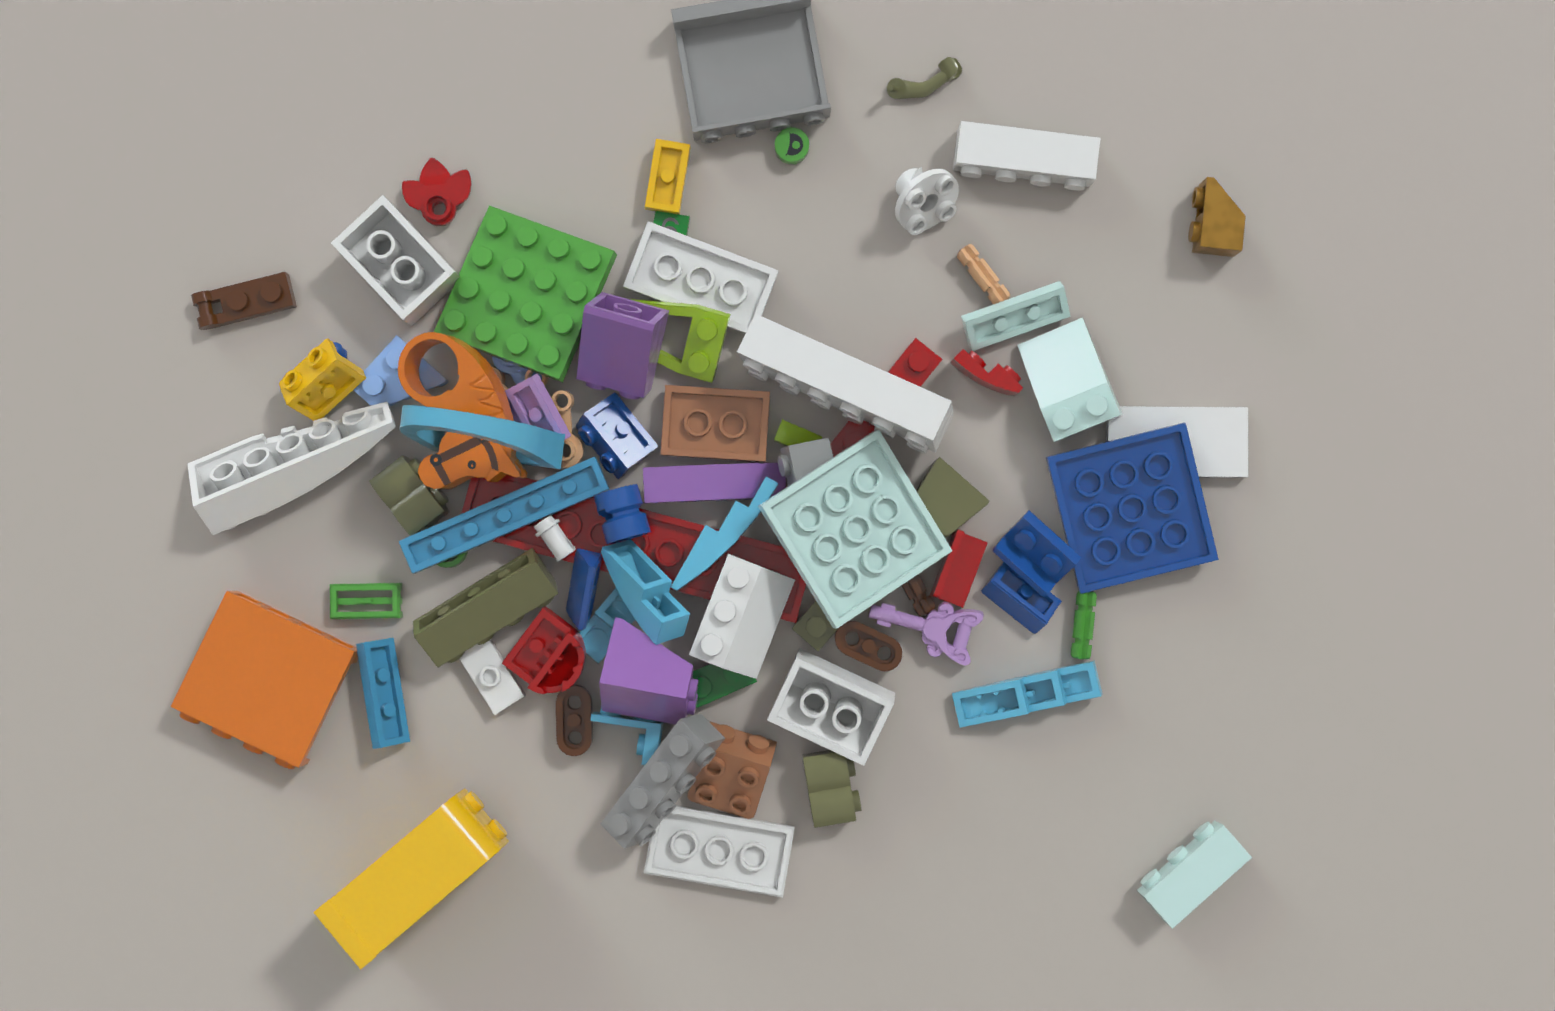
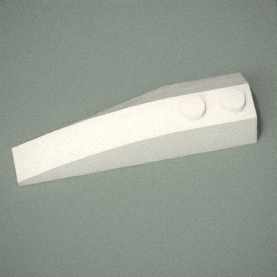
M383 402L345 412L342 419L336 421L330 420L327 417L313 421L312 427L297 430L295 426L282 428L281 435L266 438L264 434L255 435L188 463L194 509L212 535H215L222 531L233 529L237 525L255 517L266 515L270 511L304 495L340 473L368 452L396 427L389 403Z

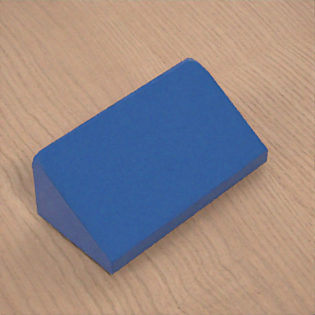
M577 549L575 552L566 604L568 616L577 629L582 631L586 629L592 617L602 562L601 553L584 549Z
M1004 562L981 590L982 594L1033 634L1038 633L1047 625L1062 602L1051 592L1045 597L1041 596Z

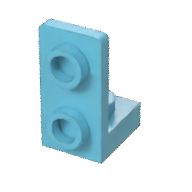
M600 709V712L594 711L591 714L590 721L646 729V734H639L636 755H642L641 765H645L661 744L664 722L605 712Z

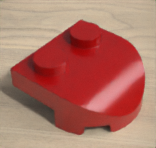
M544 606L502 664L529 684L527 688L536 693L563 692L569 689L580 677L585 665L586 648L580 633L572 625Z

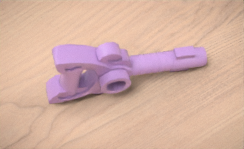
M883 602L881 606L873 604L870 607L868 617L877 619L876 624L890 627L891 623L921 631L922 640L927 644V651L930 656L937 657L944 652L950 659L961 665L966 666L970 664V655L966 647L972 627H975L983 620L984 614L982 611L975 609L954 611L953 606L949 602H943L939 604L938 610H932L927 614L926 618L896 611L895 605ZM954 622H957L959 624L953 644L947 642L946 631Z

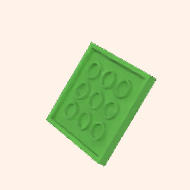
M489 205L461 268L460 277L454 284L434 332L459 338L478 351L563 383L580 343L584 306L602 292L617 254L614 250Z

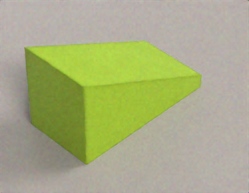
M782 419L774 442L790 446L822 439V436Z

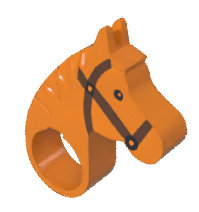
M436 332L420 334L406 344L399 357L398 376L403 389L413 399L426 407L469 412L514 421L507 395L498 376L489 362L476 349L459 338ZM440 343H446L453 350L457 358L459 380L452 390L448 389L441 395L432 396L425 390L420 381V362L424 354L431 347ZM447 432L439 444L438 453L426 456L418 468V475L423 484L433 489H453L474 477L485 478L488 482H498L507 474L521 478H527L528 476L526 470L516 457V450L484 439Z

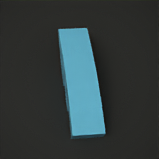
M765 477L749 507L735 501L719 531L705 525L671 588L679 591L708 570L734 546L761 513L758 506L772 496L779 483Z
M1095 660L952 693L960 728L1026 715L1030 712L1064 706L1066 703L1101 697L1103 695Z

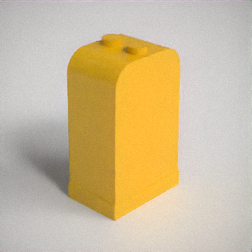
M464 788L455 794L341 891L313 912L360 970L509 842L506 838V830L496 819L491 820L483 810L484 804L474 792H468Z

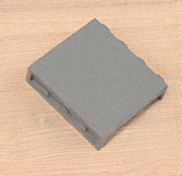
M721 0L671 9L694 141L701 140L705 144L715 143L722 140V136L736 134V137L739 138L749 137L756 134V130L770 128V131L773 132L782 131L783 129L790 128V124L804 122V125L807 126L823 123L825 121L824 118L830 117L831 105L828 103L811 0Z

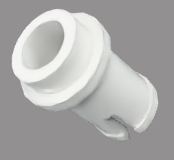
M550 515L534 526L537 531L535 535L536 537L541 536L555 556L556 561L559 562L575 551L576 548L558 525L560 520H555Z

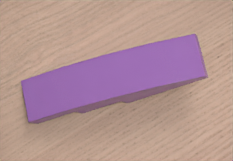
M778 463L643 468L644 503L749 500L755 497L765 477L779 483L772 494L774 496L786 488L785 476H782L779 471Z

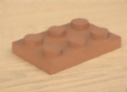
M665 385L660 455L766 462L770 392Z

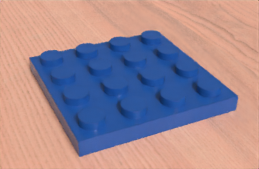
M1183 422L1046 457L1067 545L1082 557L1073 568L1080 594L1219 560L1186 423Z

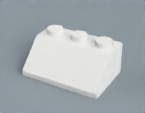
M728 554L689 655L723 669L757 679L795 579Z
M800 648L767 721L864 766L894 705L895 692Z

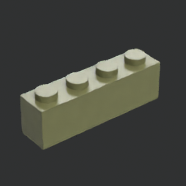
M531 548L414 620V638L438 668L447 662L453 663L460 659L465 651L474 645L488 642L500 629L520 622L526 613L536 607L542 608L548 605L558 594L555 578L535 550Z

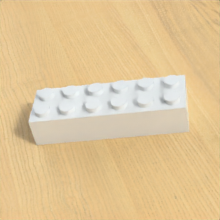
M758 314L754 315L737 350L738 355L743 361V366L749 369L747 372L749 375L764 382L769 377L780 383L779 388L795 396H798L799 392L807 394L811 397L810 401L813 404L826 410H830L831 406L838 408L843 412L842 416L860 425L863 420L875 426L874 431L880 430L883 436L893 439L895 435L907 440L906 445L924 454L927 449L936 453L954 415L951 400Z

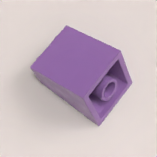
M601 292L584 306L576 379L585 381L586 386L593 389L605 390L610 388L617 390L619 395L628 399L644 398L652 389L669 310Z
M615 617L599 681L602 711L675 725L679 719L688 717V714L694 715L698 701L697 689L699 680L693 679V665L663 645H655L645 633L624 619Z

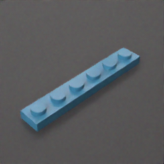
M592 457L399 541V544L412 574H416L581 503L597 494L606 492L610 488L597 458Z

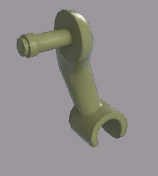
M946 57L938 64L941 71L927 81L913 82L900 78L891 79L887 85L888 95L894 99L928 97L945 83L957 79L962 74V67L956 58Z

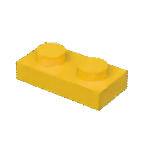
M656 139L645 210L680 214L691 150L690 144Z

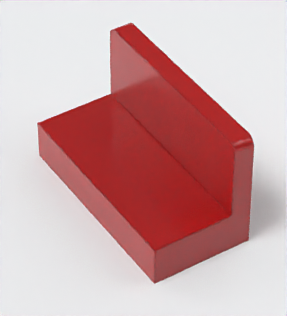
M959 529L955 530L949 542L952 552L944 556L930 596L963 608L988 542L967 535Z

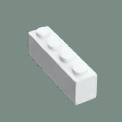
M961 121L957 130L953 171H961V176L968 178H980L982 174L995 175V179L1002 182H1015L1016 178L1028 179L1030 184L1035 186H1050L1052 182L1064 184V188L1069 190H1085V187H1090L1096 180L1101 138Z

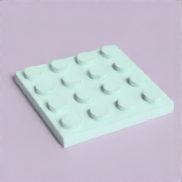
M880 430L873 431L758 506L831 626L835 629L952 552L951 547Z

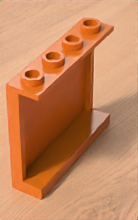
M226 591L171 707L180 711L179 716L182 719L194 724H199L200 721L212 726V733L225 739H231L233 736L244 742L243 747L257 754L266 752L276 757L274 761L278 765L293 770L295 766L299 768L309 763L310 759L306 757L351 664L358 661L357 648L240 591Z

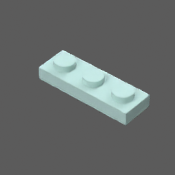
M1060 281L961 316L967 342L972 351L1071 317L1065 288Z

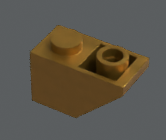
M1206 177L1199 184V187L1194 188L1192 195V208H1196L1195 221L1191 222L1188 233V241L1193 242L1192 253L1234 257L1243 249L1246 216L1214 177Z

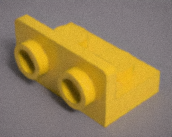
M327 338L319 346L313 348L308 356L293 370L288 371L279 382V386L286 405L314 421L323 418L363 382L366 376L363 369L338 354L334 343Z

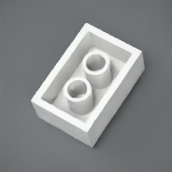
M384 195L376 200L331 242L400 318L411 326L454 287L456 280L460 277Z

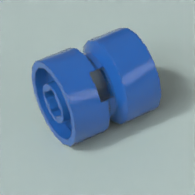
M638 484L612 489L593 496L598 515L605 517L606 520L601 526L607 545L651 533L646 513L639 510L643 501Z

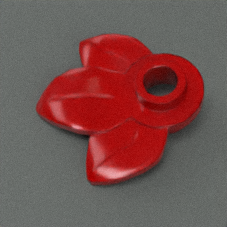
M429 158L422 169L419 181L407 180L402 182L403 197L410 207L422 212L423 217L428 223L434 226H445L455 218L457 206L468 199L472 185L471 176L467 169L450 175L443 164L435 158ZM438 204L445 205V212L441 215L434 214V208Z

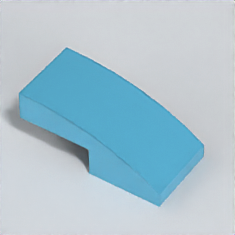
M617 588L613 590L595 611L586 629L579 632L585 644L586 654L598 664L606 656L615 617L622 618L631 625L635 621Z

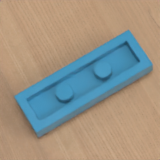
M394 638L356 644L372 748L377 749L410 742Z

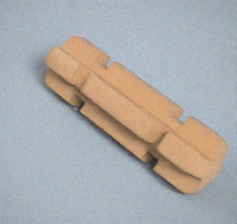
M968 244L958 252L957 258L963 266L967 265L969 267L967 271L982 291L988 292L989 295L987 297L992 304L1009 299V291L1003 284L1000 286L998 283L1000 279L984 258L980 259L978 257L980 253L974 245Z

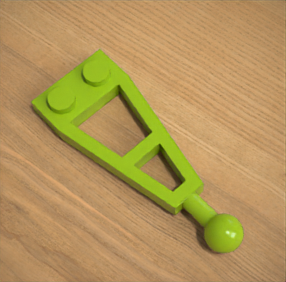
M630 299L669 310V315L692 317L682 360L660 350L658 363L679 374L712 383L715 379L731 314L697 304Z

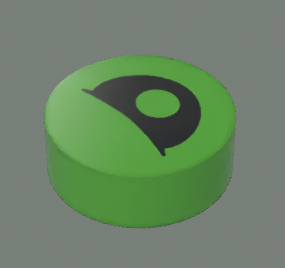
M790 127L783 129L775 139V153L782 162L798 164L808 155L809 139L801 129Z

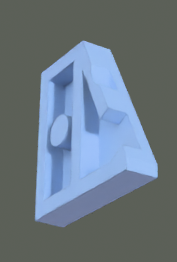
M397 335L364 370L366 379L354 389L370 406L388 402L391 407L397 402L412 398L403 389L398 376L399 357L407 343ZM422 358L419 366V377L425 390L428 391L435 387L446 385L449 381Z

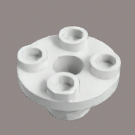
M922 167L912 168L905 171L898 178L896 192L899 198L895 207V216L901 226L908 230L910 234L919 235L941 221L946 222L955 215L957 211L955 203L958 198L959 186L957 180L948 171L932 169L923 172Z

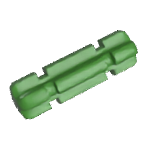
M1078 591L1076 594L1078 610H1075L1072 638H1075V643H1072L1071 656L1076 659H1090L1092 645H1089V641L1093 640L1095 612H1092L1093 606L1096 607L1097 594L1093 591L1082 594Z

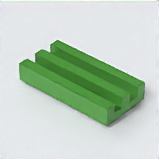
M402 583L330 584V619L403 618V611H401ZM392 590V597L338 598V591ZM392 604L393 611L338 612V605Z

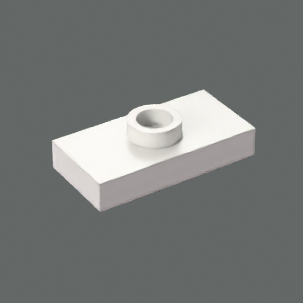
M491 639L484 644L474 645L466 650L460 658V661L494 715L526 696L511 670L502 664L504 659Z

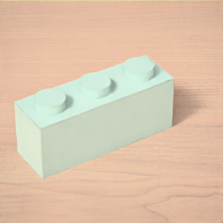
M1215 820L1212 823L1206 822L1201 825L1193 834L1195 838L1187 846L1181 845L1174 849L1167 857L1169 862L1159 871L1154 869L1147 873L1140 882L1142 886L1137 889L1139 894L1172 929L1252 858L1228 829Z

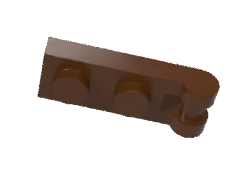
M287 272L214 290L200 291L191 295L193 306L198 307L200 317L197 318L200 330L213 329L297 307L290 276ZM221 302L223 312L214 314L212 304Z

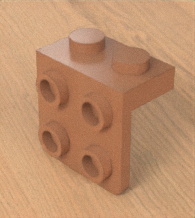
M710 721L725 737V740L716 750V755L712 761L703 767L695 777L696 781L689 789L687 797L692 802L751 819L755 816L777 742L766 739L761 735H753L733 729L728 725H720Z

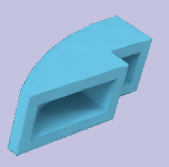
M631 539L602 547V557L621 598L639 626L653 643L657 645L684 636L690 613L669 593L672 580Z

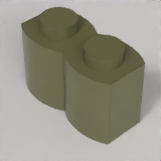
M402 455L369 480V482L383 502L390 508L401 526L411 536L430 528L447 515L450 511L445 504L449 500L441 489H433L423 484L418 475V468L421 462L416 457L411 460L409 457Z
M831 750L802 754L814 828L856 821L855 812L862 811L858 790H851L850 777L856 776L854 761Z

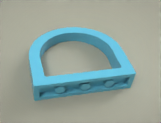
M416 405L402 406L400 432L432 451L438 452L439 444L447 432L484 439L516 450V457L521 464L561 469L565 434L521 422L469 412Z

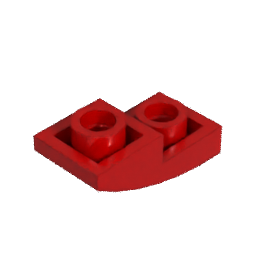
M962 349L950 362L965 376L990 390L1015 396L1023 389L1018 383L1021 380L1020 376L1011 367L1006 365L1003 368L998 363L988 373L984 369L986 366L984 360L972 350L967 353Z

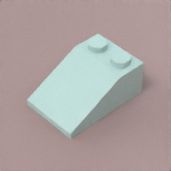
M1083 317L1017 345L1054 442L1123 415Z

